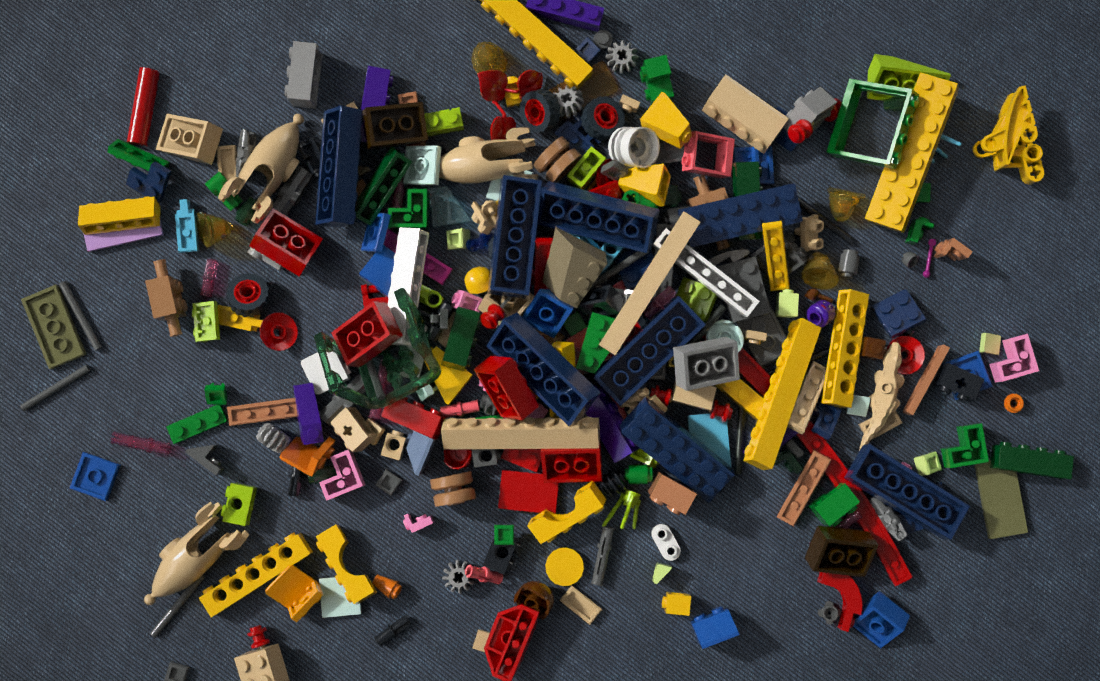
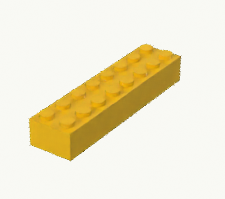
M920 72L914 87V91L919 94V105L915 108L913 114L914 120L907 133V143L902 149L901 162L897 165L896 169L884 167L865 216L868 222L904 234L960 89L958 83Z

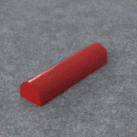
M145 67L139 68L127 143L141 146H147L160 74L157 70Z

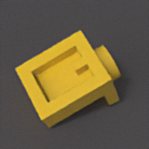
M517 76L507 77L508 84L506 88L517 90ZM505 92L507 107L520 105L522 100L519 93Z

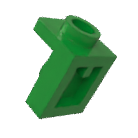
M923 217L911 221L905 243L911 245L918 243V241H921L924 232L921 229L930 230L934 228L935 224L930 223L929 219Z

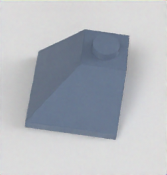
M413 431V434H408L405 443L408 444L406 449L414 473L420 476L423 474L436 439Z

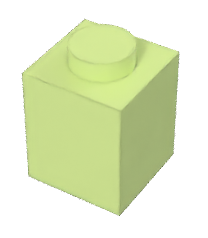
M789 289L779 292L776 297V317H798L799 294Z

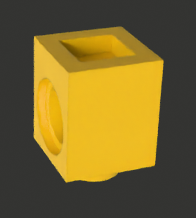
M666 592V597H662V608H665L666 614L690 615V594Z

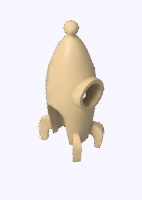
M295 114L292 123L284 124L266 135L248 157L239 176L231 177L224 184L218 199L224 202L231 193L235 197L252 172L260 171L266 176L267 184L251 208L256 210L251 221L256 224L262 221L273 207L270 197L282 182L285 183L299 163V160L296 159L299 143L298 125L304 122V117L301 114Z
M512 128L507 132L506 139L485 141L483 138L475 136L461 139L459 147L441 156L439 178L461 184L502 179L503 175L538 179V174H524V171L533 169L532 161L523 162V159L496 160L525 152L526 147L535 146V139H518L519 135L530 133V128Z
M209 502L203 506L195 516L198 525L183 538L178 537L171 541L161 551L159 556L162 561L153 580L152 593L144 597V602L147 605H153L157 597H165L189 587L214 564L224 550H236L246 541L249 533L246 530L242 533L236 530L231 534L227 532L204 554H201L199 551L198 542L219 519L216 515L222 509V504L219 502L216 504Z

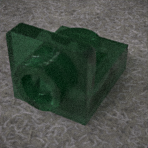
M781 450L778 452L774 465H778L785 460L783 464L790 473L793 471L795 474H798L803 470L790 451L786 450L784 452Z

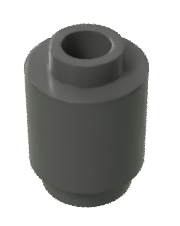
M843 250L838 268V273L841 274L842 278L852 279L853 276H857L860 260L858 251Z

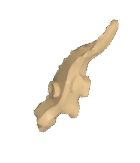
M893 342L884 355L883 370H878L874 374L876 388L875 392L869 396L873 414L870 425L862 437L860 449L863 445L869 444L871 439L883 427L889 415L894 413L900 405L897 393L898 389L903 386L905 379L902 374L899 375L897 373L902 362L901 346L897 342Z

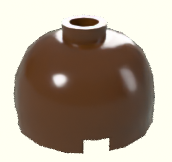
M530 581L524 583L516 592L514 604H524L539 611V619L542 618L543 620L552 610L554 597L551 589L546 584L540 581Z

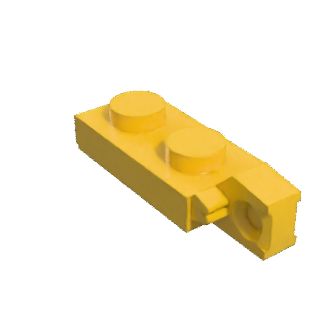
M218 305L219 325L251 332H257L258 327L260 328L263 321L260 320L261 315L243 317L233 312L231 307Z

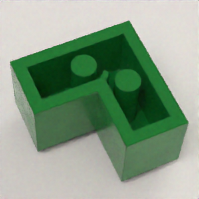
M667 55L644 60L639 74L641 82H645L646 90H644L646 101L650 100L652 105L661 92H664L672 101L674 99V92L670 81L671 70Z
M408 189L407 208H388V214L391 215L388 228L390 230H400V228L428 230V190Z
M982 423L956 426L960 446L941 448L944 468L989 462Z
M840 483L828 494L819 496L808 507L822 524L834 527L842 521L841 517L844 514H850L858 508L856 505L860 501L845 483Z

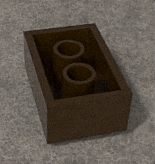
M423 102L366 107L362 110L367 150L422 144L428 140Z
M818 525L805 559L814 572L865 577L879 545L868 531Z

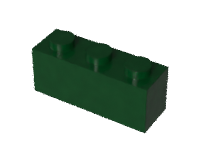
M457 307L442 366L464 371L466 366H470L472 355H469L471 348H475L477 337H474L475 330L479 331L481 326L479 312Z

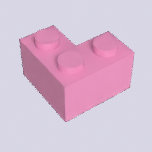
M1028 334L1002 340L1007 359L989 364L995 382H1003L1039 371Z
M350 450L330 457L337 476L319 482L326 501L366 485L354 454Z

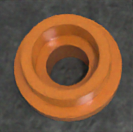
M1010 394L1004 400L1005 409L1011 413L1021 411L1024 406V401L1018 394ZM1012 400H1015L1016 405L1014 407H1012L1010 404Z

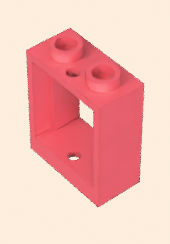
M699 131L691 132L692 135L689 142L684 144L682 171L700 175L705 174V176L716 178L731 177L735 139ZM697 141L717 144L715 170L695 167Z

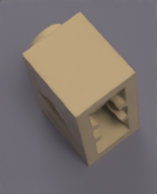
M345 407L330 422L334 427L335 433L341 436L346 448L352 452L363 451L377 437L356 407Z

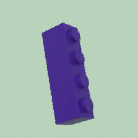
M527 0L526 8L534 16L596 32L600 30L604 15L603 7L576 0Z
M368 66L361 105L362 110L366 107L389 105L390 94H387L388 87H392L393 76H390L391 70ZM362 124L360 133L362 141L360 145L367 146L364 124Z
M597 383L593 386L601 393L586 412L587 417L599 418L600 439L616 463L637 451L640 447L622 434L619 425L624 418L618 411L617 404L612 401L603 387Z

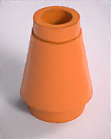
M378 574L372 582L389 599H396L402 589L398 581Z

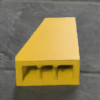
M664 92L660 93L640 119L642 127L652 129L659 139L680 149L691 138L692 133L689 122Z
M664 164L651 165L646 168H628V174L618 179V185L624 193L634 190L657 206H664L671 175Z
M437 346L434 349L431 347L424 355L426 357L424 362L445 403L450 405L473 375L466 369L460 371L442 366L445 352Z

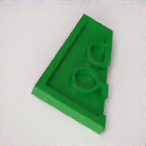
M592 312L576 369L593 374L598 370L609 354V351L599 344L614 322V318Z

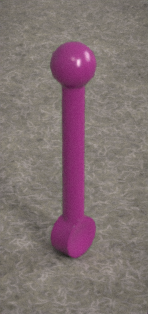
M935 239L928 241L929 252L926 270L923 272L925 278L931 275L929 269L933 246L936 245Z

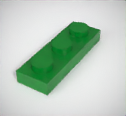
M117 139L108 146L107 153L149 171L153 162H157L168 169L169 161L120 139Z
M215 405L168 425L166 428L173 444H177L228 422L222 405Z

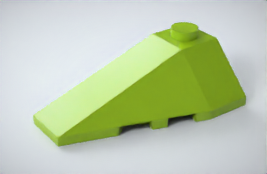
M874 54L868 69L867 82L914 90L920 72L948 81L951 74L893 56ZM867 92L866 97L867 99L887 101L895 96Z

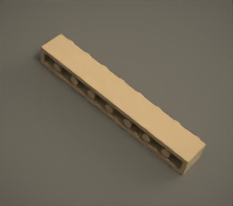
M528 417L524 420L510 418L444 419L441 428L444 449L599 448L600 444L599 418L592 417L582 418L570 427L561 418Z

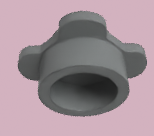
M831 601L825 602V606L818 610V616L823 617L829 625L833 624L834 620L841 615V610L836 609Z

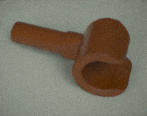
M809 289L805 294V297L813 302L816 297L830 303L833 301L832 298L822 295L816 289Z

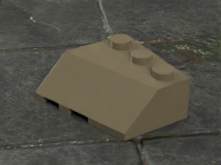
M555 227L542 282L559 300L577 308L607 265L606 252Z

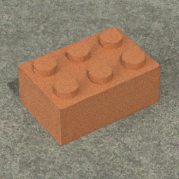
M659 471L648 489L652 501L661 506L663 503L667 504L666 507L677 515L681 513L686 515L697 495L690 488Z

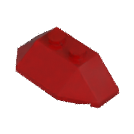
M520 604L498 612L484 646L492 676L502 681L513 680L537 626L539 611Z

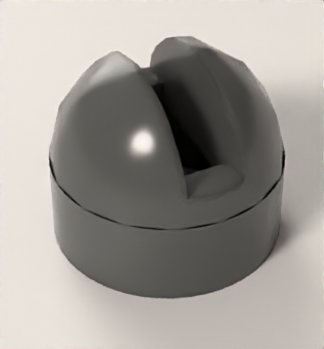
M906 252L901 260L906 267L911 269L917 264L919 256L913 252Z

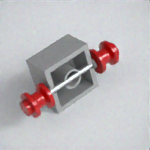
M822 87L815 91L810 90L804 98L801 96L795 101V108L786 114V117L789 119L783 128L788 131V136L793 142L801 143L806 138H809L824 120L828 122L835 120L838 117L842 102L839 99L832 98Z

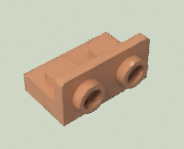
M955 238L944 242L941 241L936 246L934 257L940 258L947 255L954 261H960L969 258L973 251Z

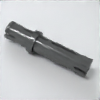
M607 526L602 527L600 543L597 544L599 549L591 584L603 586L609 552L613 547L611 542L615 529Z

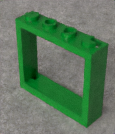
M849 79L827 153L838 158L896 169L902 159L903 146L908 140L907 133L909 127L913 124L915 108L919 105V94L913 89ZM862 91L906 98L887 160L843 151Z

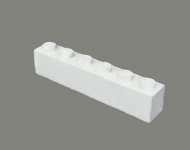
M400 228L397 236L398 243L394 255L395 262L391 274L392 281L388 293V306L403 337L392 345L412 347L429 233L421 229Z
M667 228L653 244L658 250L670 234ZM687 244L675 261L677 265L744 317H748L760 302Z

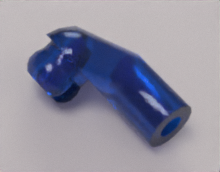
M480 233L479 238L469 239L466 242L467 249L475 252L485 248L490 234Z

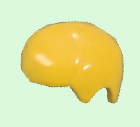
M479 266L467 272L464 281L466 289L470 294H480L488 290L490 270Z

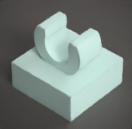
M423 377L413 384L421 401L429 398L438 389L437 386L434 388L430 386L429 382L433 380L432 377L428 379Z

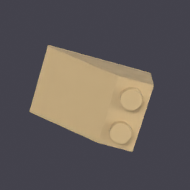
M167 114L156 150L212 165L223 129L208 121Z

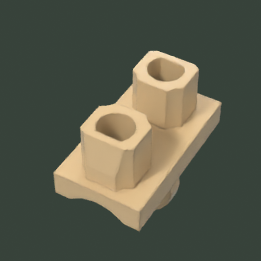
M493 200L485 201L483 205L473 201L471 207L474 213L471 218L475 223L480 224L477 228L480 233L489 235L496 225L495 214L498 205Z
M817 214L803 217L800 227L795 229V234L800 235L801 247L806 252L823 248L824 240L818 238V232L824 229V222L818 220Z

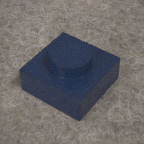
M587 37L574 51L586 63L590 64L602 50Z

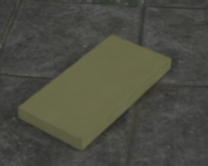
M53 285L21 299L50 370L87 355L59 285Z
M991 460L986 463L974 464L988 539L1028 533L1017 472L990 468Z

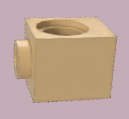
M395 430L392 433H387L381 455L401 460L407 439L403 437L404 433ZM393 439L398 440L400 443L397 450H393L390 447V442Z

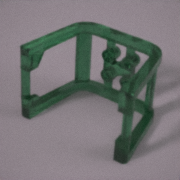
M405 288L394 291L399 308L405 312L410 327L407 330L411 346L423 357L429 365L430 371L418 378L420 370L413 362L414 353L407 346L399 345L398 355L402 359L396 360L391 356L390 349L398 345H390L374 358L383 354L382 364L386 367L388 373L387 380L393 385L394 391L385 395V399L378 400L365 363L359 367L367 394L365 396L348 388L340 375L331 370L326 352H334L341 356L342 354L335 340L320 332L314 335V340L331 394L367 409H380L429 385L441 375V367L432 353L424 329V318ZM404 371L409 375L411 382L401 387L403 377L399 372Z

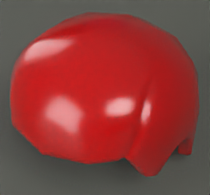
M444 449L443 451L444 463L450 469L459 470L467 467L473 457L472 449Z

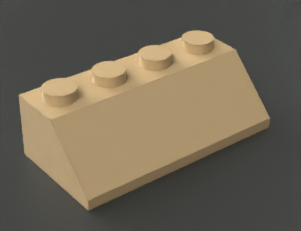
M726 74L702 109L708 116L715 119L763 154L789 119Z

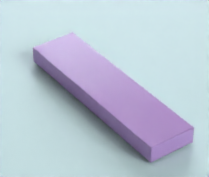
M160 220V226L91 235L84 234L87 251L92 252L164 234Z

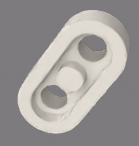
M664 524L655 525L651 535L660 553L666 560H676L681 550L671 530ZM661 530L665 532V536L662 538L658 536V532ZM672 547L674 548V553L670 555L667 550Z

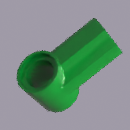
M219 171L205 185L215 196H219L227 180ZM231 193L229 198H226L222 203L232 211L243 200L238 194L233 197Z

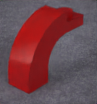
M820 572L817 582L834 587L841 594L843 607L837 627L840 630L849 632V628L853 627L855 621L853 613L859 615L862 613L860 590L849 575Z

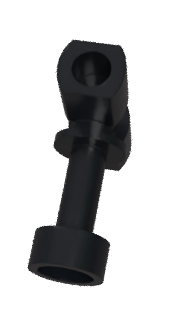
M443 302L437 312L433 311L430 313L419 307L420 303H418L417 314L427 319V324L429 325L424 336L436 342L443 330L440 329V323H430V315H440V309H448L449 320L454 308Z

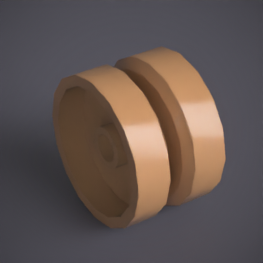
M562 136L545 149L533 166L539 173H544L548 170L545 177L546 180L557 183L576 165L582 155L575 148L567 151L569 142Z
M471 471L430 479L432 490L444 489L443 493L433 496L435 507L451 506L475 499V488H462V485L470 484L473 481Z

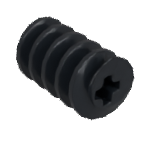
M618 468V473L611 470V477L603 474L604 481H597V487L606 498V501V494L612 498L614 497L613 491L620 494V487L627 490L626 482Z

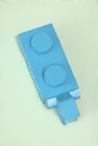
M179 200L180 210H176L175 215L178 253L198 252L199 244L195 209H191L190 200Z

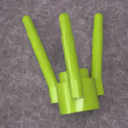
M626 490L625 494L621 493L619 500L605 519L602 527L607 525L624 501L623 505L627 506L620 528L624 529L630 510L633 508L632 528L635 529L641 495L630 490Z

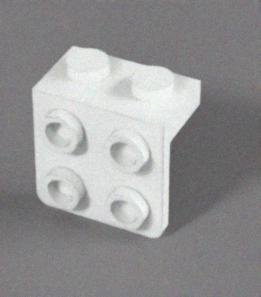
M332 343L324 346L325 349L301 361L302 368L309 382L313 383L316 394H322L351 379L349 366L343 363L341 359L342 354L338 346Z

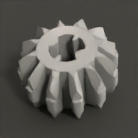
M622 40L620 46L614 42V48H608L610 54L606 55V59L610 61L607 65L613 66V72L619 68L620 74H623L624 68L627 72H630V66H636L635 61L638 60V55H635L637 49H630L631 43L624 46V41ZM619 55H625V60L624 58L623 60H619Z
M566 85L563 90L559 87V93L553 94L558 99L561 117L565 114L567 118H570L571 114L577 116V110L582 111V104H584L581 91H577L575 86L570 89Z
M265 423L259 429L256 436L259 442L277 453H282L291 441L287 434L270 423Z
M456 560V567L450 562L448 565L451 570L447 568L443 570L449 575L443 576L442 580H449L445 587L452 585L451 592H454L455 588L458 587V593L460 594L462 593V586L468 591L469 586L467 583L473 585L474 581L465 575L467 562L464 561L462 566H460V561ZM456 572L463 574L462 581H459V579L458 581L455 580Z

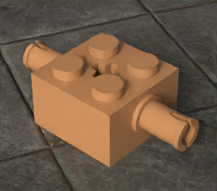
M704 174L700 175L701 177L693 178L699 194L688 199L686 204L692 207L727 199L728 196L725 187L714 191L710 190ZM727 239L716 242L718 251L730 247Z
M157 260L153 262L157 278L145 281L153 318L167 321L170 337L180 336L182 332L178 318L185 317V311H187L186 301L182 299L181 295L183 286L181 281L169 276L166 260Z

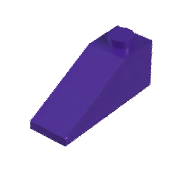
M313 383L293 385L301 442L304 445L324 442Z

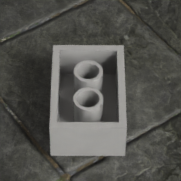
M293 41V47L289 49L291 66L287 67L289 83L285 85V96H287V99L294 107L316 109L323 54L316 43Z
M722 337L673 347L676 385L686 391L740 380L738 346L735 340Z

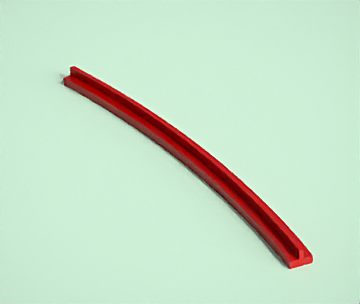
M706 334L702 337V339L705 340V341H706ZM741 348L738 352L739 373L764 398L770 386L771 376ZM809 420L803 434L797 433L796 436L810 454H812L813 450H816L831 459L824 473L834 487L840 483H845L860 501L856 505L858 508L852 514L862 530L870 532L879 546L876 553L893 585L897 586L913 578L888 531L863 491L844 479L848 472L847 468L827 441L811 431L813 424Z

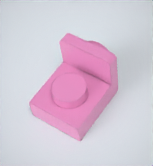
M457 290L452 296L451 307L454 309L462 307L479 312L478 307L483 299L466 291Z
M410 513L404 515L405 519L403 520L407 531L411 530L412 533L435 523L432 515L427 517L426 514L416 518V523L413 522Z

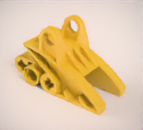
M1025 85L1017 88L1015 93L1007 96L993 131L982 140L976 142L972 149L974 155L978 158L992 156L995 172L1002 168H1018L1022 181L1027 185H1032L1044 177L1041 161L1043 150L1039 145L1033 144V141L1037 139L1038 131L1037 127L1034 126L1036 123L1033 113H1031L1030 100H1027L1029 96ZM1025 130H1027L1028 133H1032V136L1029 137L1031 140L1028 139ZM981 144V148L986 152L985 154L978 153L977 146Z

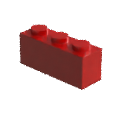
M397 394L396 397L389 396L382 412V417L432 439H438L443 421L446 419L441 416L442 412L432 408L430 411L425 410V405L416 401L411 404L407 402V397Z

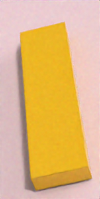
M782 221L762 223L770 290L790 289Z

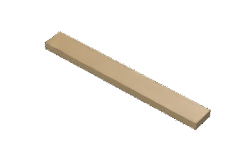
M683 211L599 344L601 347L614 355L617 354L700 224L699 220Z

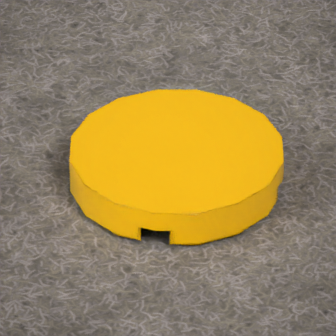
M561 547L552 551L545 564L549 579L560 586H570L576 583L581 578L584 570L580 554L574 549Z

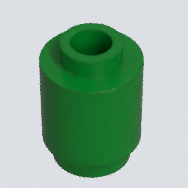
M628 465V469H625L624 472L625 480H628L629 484H647V482H652V467H647V465Z

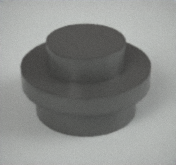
M600 30L594 35V43L600 49H607L612 44V35L606 30Z

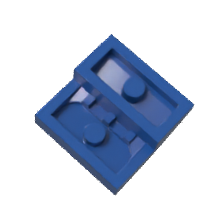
M772 146L764 154L754 147H734L732 163L759 161V166L762 167L760 185L774 184Z
M383 245L382 252H376L360 271L359 275L388 297L395 253Z

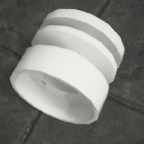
M621 127L611 135L608 150L612 160H616L626 167L646 168L656 162L659 156L660 143L656 133L650 128Z

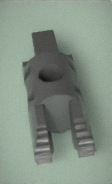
M242 129L240 132L236 158V177L239 176L245 162L256 147L257 134L246 129Z
M873 497L870 504L887 531L898 542L906 538L909 533L893 508Z

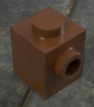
M862 337L863 342L859 357L883 360L887 351L886 340Z

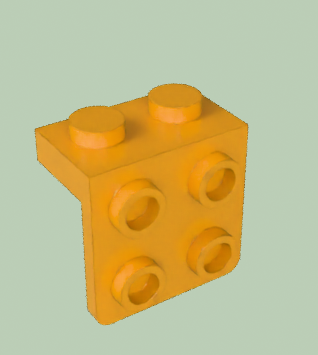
M288 565L265 590L269 597L288 608L290 617L295 622L304 617L308 610L315 603L319 602L323 596L319 582L294 565Z

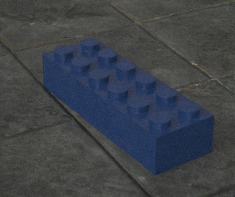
M341 105L324 111L315 225L334 228L354 225L356 219L355 202L358 197L356 187L359 180V147L362 141V136L360 135L363 124L362 109Z
M503 175L501 179L487 294L526 299L529 296L542 186L541 180Z
M549 181L541 189L537 224L553 229L557 227L568 233L648 253L654 244L660 209Z
M795 183L678 210L679 218L683 211L700 221V224L687 242V245L690 247L763 231L762 223L782 221V226L803 222Z
M675 296L592 377L621 406L674 356L673 347L685 345L706 324L679 296Z
M518 313L504 318L486 345L496 356L514 359L518 364V370L521 375L527 380V386L569 427L584 417L601 393Z
M646 397L619 425L623 435L708 503L735 475L730 465Z
M871 444L861 447L844 477L847 481L943 540H951L970 507Z

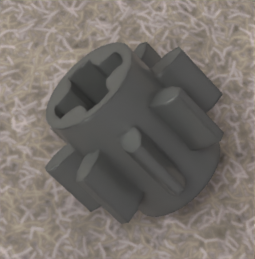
M483 394L480 408H483L485 414L494 416L498 411L489 395Z

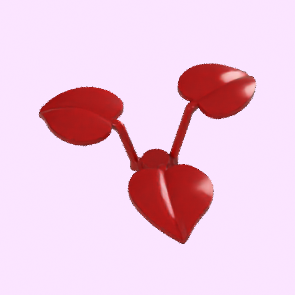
M487 70L478 73L480 92L483 99L492 101L502 113V117L494 118L491 124V140L506 139L507 132L512 128H516L514 118L506 117L507 115L498 101L504 99L505 92L519 93L522 100V97L527 92L541 89L543 84L542 73L535 70L524 71L518 78L517 90L506 88L508 78L502 71Z

